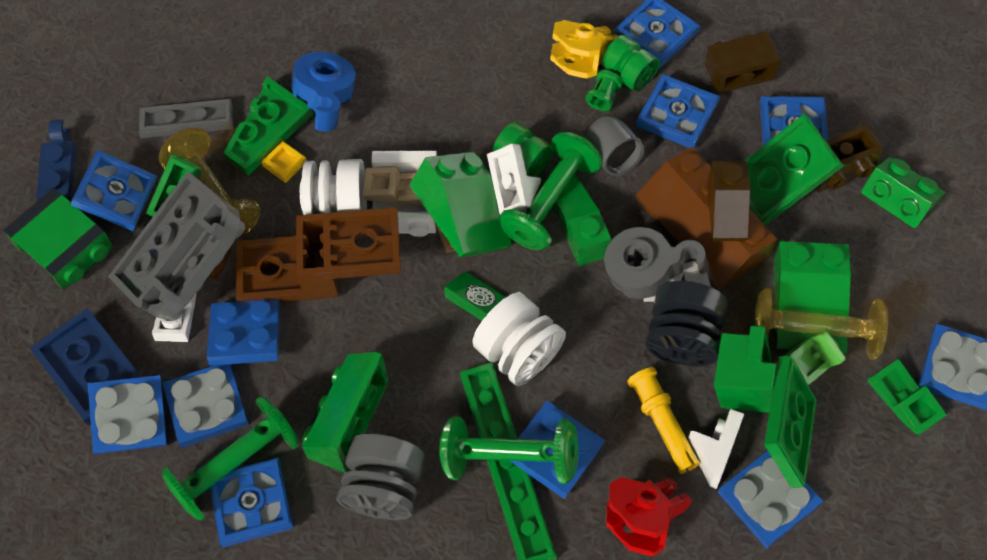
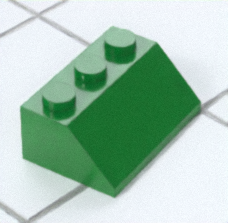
M377 352L348 354L343 365L339 364L336 367L332 376L333 385L328 395H323L317 407L318 416L313 426L309 425L302 438V448L308 459L344 473L348 471L349 468L345 460L350 440L356 435L365 434L389 383L382 354Z

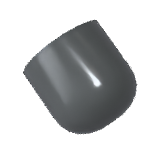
M607 116L597 119L585 133V138L600 153L602 159L601 167L612 176L620 177L635 168L644 155L642 141L616 117ZM634 139L636 148L623 164L616 168L606 166L611 153L619 145Z

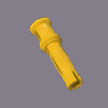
M654 367L643 369L631 376L627 383L629 387H634L642 402V412L647 416H651L678 468V472L683 474L687 468L692 470L699 466L700 461L693 452L669 406L671 404V397L668 393H664L656 378L658 372Z

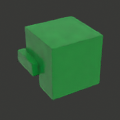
M751 326L749 335L722 333L714 379V388L721 408L770 412L777 366L771 363L772 357L765 327Z

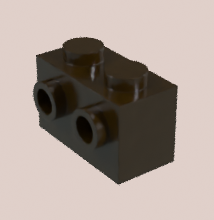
M768 32L748 34L742 38L730 41H719L708 46L705 67L718 94L775 80L781 60Z
M867 124L826 140L844 167L815 188L816 191L819 193L829 188L835 190L843 186L848 180L856 177L865 178L873 173L884 149Z

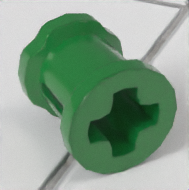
M601 70L596 77L597 82L593 90L587 93L585 100L590 107L607 112L611 109L613 105L612 99L615 93L620 90L623 81L616 73L609 70Z

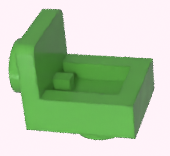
M827 331L807 337L785 355H791L808 385L828 368L841 364L846 359L840 351L838 343Z

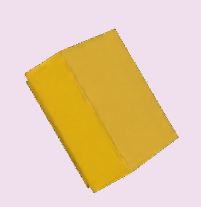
M282 141L261 163L265 169L286 183L303 167L307 160L304 155Z

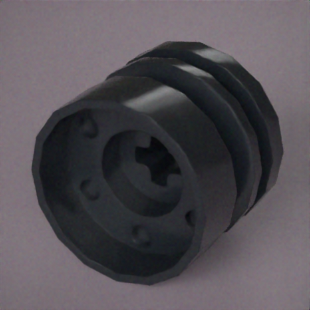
M672 281L659 286L652 309L654 318L650 321L649 332L645 341L647 350L663 361L690 367H702L715 363L718 359L722 336L720 330H722L725 324L728 309L726 297L716 289L691 281Z

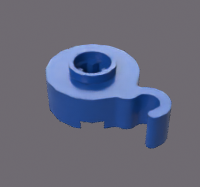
M312 52L301 56L295 62L292 77L294 97L297 99L299 96L308 102L307 107L313 109L316 113L314 128L323 132L334 130L337 127L340 105L352 100L356 76L351 63L337 54L328 52Z

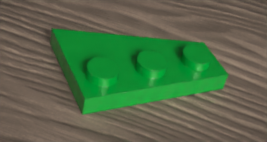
M266 76L262 83L263 89L258 98L255 97L253 99L248 116L244 122L239 124L223 152L226 160L247 176L262 164L261 161L282 141L285 142L313 115L312 109L307 107L305 102L299 98L296 99L291 92L268 76Z

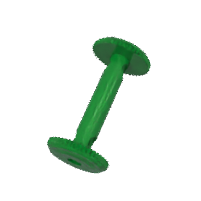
M559 132L552 138L553 151L562 161L557 164L532 201L531 206L526 210V213L524 214L516 209L503 210L499 216L504 232L512 240L525 248L545 250L550 246L551 236L540 222L545 219L575 174L576 169L584 173L594 174L602 166V159L597 148L589 140L578 134Z
M259 397L256 400L266 419L181 483L178 482L167 467L163 469L162 477L166 486L185 511L195 520H203L205 516L193 500L278 435L281 436L293 450L297 448L298 438L293 428L279 409L267 398Z
M458 416L450 418L442 430L440 461L443 471L451 480L461 478L466 468L467 459L554 462V471L558 482L561 484L569 483L574 478L577 470L579 457L578 434L575 425L566 418L561 419L557 425L554 440L468 438L466 424H464L462 417ZM548 447L553 449V454L548 452Z

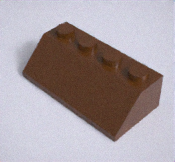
M691 146L667 160L640 189L635 198L676 245L682 241L694 240L704 247L708 262L707 275L709 282L714 289L720 291L768 260L777 238L749 209L747 241L712 242L707 195V180L711 167ZM693 258L689 259L691 262H692V261H695V262H696V259H693Z

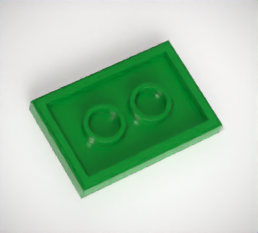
M805 113L744 160L747 161L750 184L749 209L764 225H767L844 167L830 145Z
M789 355L778 358L764 445L790 487L802 488L806 482L817 399L795 360Z

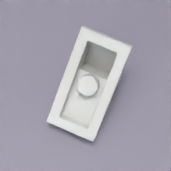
M510 144L487 154L499 213L501 214L503 210L507 209L521 211L529 208L538 190L541 178L527 176L520 145Z
M730 409L726 421L719 418L712 438L695 431H691L688 438L693 452L700 461L699 466L709 486L717 489L744 416L743 413Z

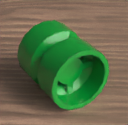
M623 34L608 46L602 57L601 65L605 70L619 75L623 84L632 91L639 92L656 75L660 66V60L649 51L641 50L639 43L630 36Z
M517 121L508 124L503 129L493 146L494 152L510 144L520 145L526 174L530 177H537L548 165L553 154L552 145L542 138L532 137V132Z

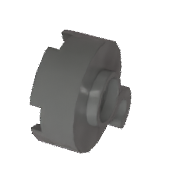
M644 227L626 229L616 235L607 246L604 256L605 268L610 282L616 289L623 292L626 297L635 299L654 297L659 286L668 281L670 282L675 275L682 273L684 263L688 259H696L700 274H705L708 268L704 247L699 242L686 240L679 243L676 247H671L662 234L651 228ZM643 260L641 266L637 267L634 265V262Z

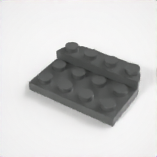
M187 171L108 277L137 307L159 319L175 321L182 315L184 307L195 293L202 288L204 281L213 269L221 263L234 240L242 235L245 224L240 220V214L233 205L225 201L196 176Z

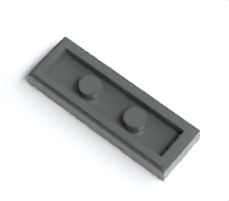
M232 98L139 108L138 133L141 138L234 129Z

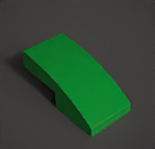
M899 359L867 379L871 387L898 418L916 435L921 434L947 415L926 385L919 388Z

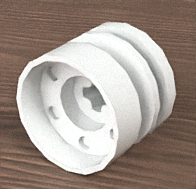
M362 159L340 160L336 175H332L331 167L327 160L321 161L319 173L315 161H305L300 182V204L303 214L367 210V200L363 198L365 168Z
M517 292L503 299L487 314L477 328L472 341L473 347L488 361H499V371L508 375L509 380L514 385L521 386L532 380L552 361L562 347L566 331L557 324L553 325V320L546 315L539 317V308L524 294Z

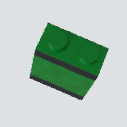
M52 188L3 230L13 245L21 252L25 251L54 278L63 290L70 284L77 283L83 277L84 272L95 262L102 261L113 247L106 233L78 208L71 206V202L55 188Z

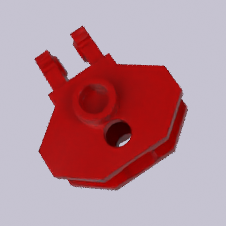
M620 477L609 484V501L606 504V526L629 551L653 557L665 548L671 519L686 511L691 505L692 499L686 493H682L669 500L668 497L674 493L677 484L671 478L654 484L651 480L643 483ZM627 526L634 533L625 532L623 527Z

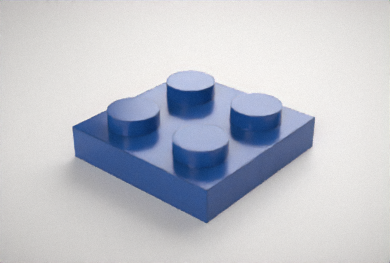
M279 299L212 303L207 347L209 366L278 361L280 331Z
M546 401L518 439L554 440L555 430L560 420L563 418L569 419L576 427L579 442L578 465L574 478L567 484L559 483L554 471V462H510L565 499L606 440L549 401ZM548 447V452L553 454V449Z

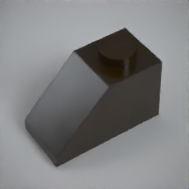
M712 161L707 180L712 242L747 241L750 205L747 161Z

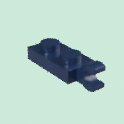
M63 120L49 121L51 142L41 144L36 192L37 200L41 199L52 188H55L69 201L72 199L76 146L73 141H68L69 130L68 128L63 129Z

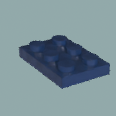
M88 308L30 347L33 354L88 426L91 424L88 383L141 377Z

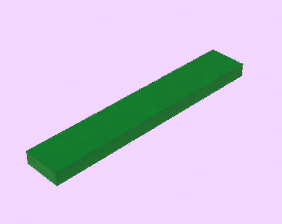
M493 362L460 371V378L479 438L518 439ZM487 460L518 560H557L530 475L509 460Z

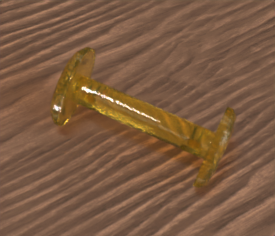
M188 128L173 134L166 140L160 150L159 161L162 167L165 169L170 156L177 153L202 168L198 179L238 210L240 220L245 224L244 232L239 238L247 234L259 219L260 207L256 201L251 199H241L233 202L202 157H205L204 155L207 154L206 152H208L209 146H211L209 134L199 128Z
M765 288L759 293L755 309L754 326L765 327L767 338L769 336V329L772 328L812 334L827 331L831 336L865 338L869 360H876L884 351L888 331V311L881 299L873 301L868 319L862 320L849 316L790 310L777 311L772 309L771 289Z

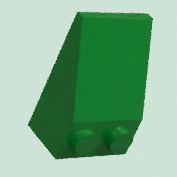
M475 152L425 157L409 186L459 257L508 249L512 244L510 237L504 232L500 223V213L492 176Z
M779 242L774 257L776 350L791 351L807 337L827 331L838 343L840 351L843 354L847 353L851 278L848 244Z

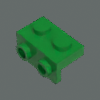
M892 157L887 158L875 168L861 191L864 196L912 228H917L926 214L938 204L946 193L938 188V184L928 177H921L910 170V166L906 162Z

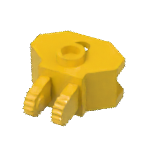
M567 20L555 22L553 39L559 42L552 44L550 60L569 75L586 79L597 76L598 65L601 64L604 52L619 36L616 34L612 35L607 26L594 28L589 23H576Z

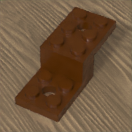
M397 207L297 215L296 236L237 241L236 301L279 299V302L334 298L339 297L338 278L401 273ZM370 237L374 240V243L368 248H360L356 245L358 240ZM274 264L280 267L274 275L266 276L262 274L264 268L268 265Z

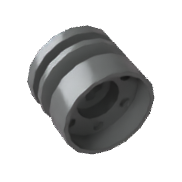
M360 434L354 436L350 440L345 460L347 467L352 471L345 472L341 476L342 487L338 489L337 502L348 510L373 518L388 520L410 518L414 509L412 501L416 499L417 495L416 488L410 483H416L420 480L425 459L424 452L407 441L379 434Z

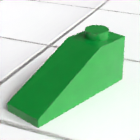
M574 175L553 206L579 267L604 259L606 248L611 242V237L600 211L577 176Z

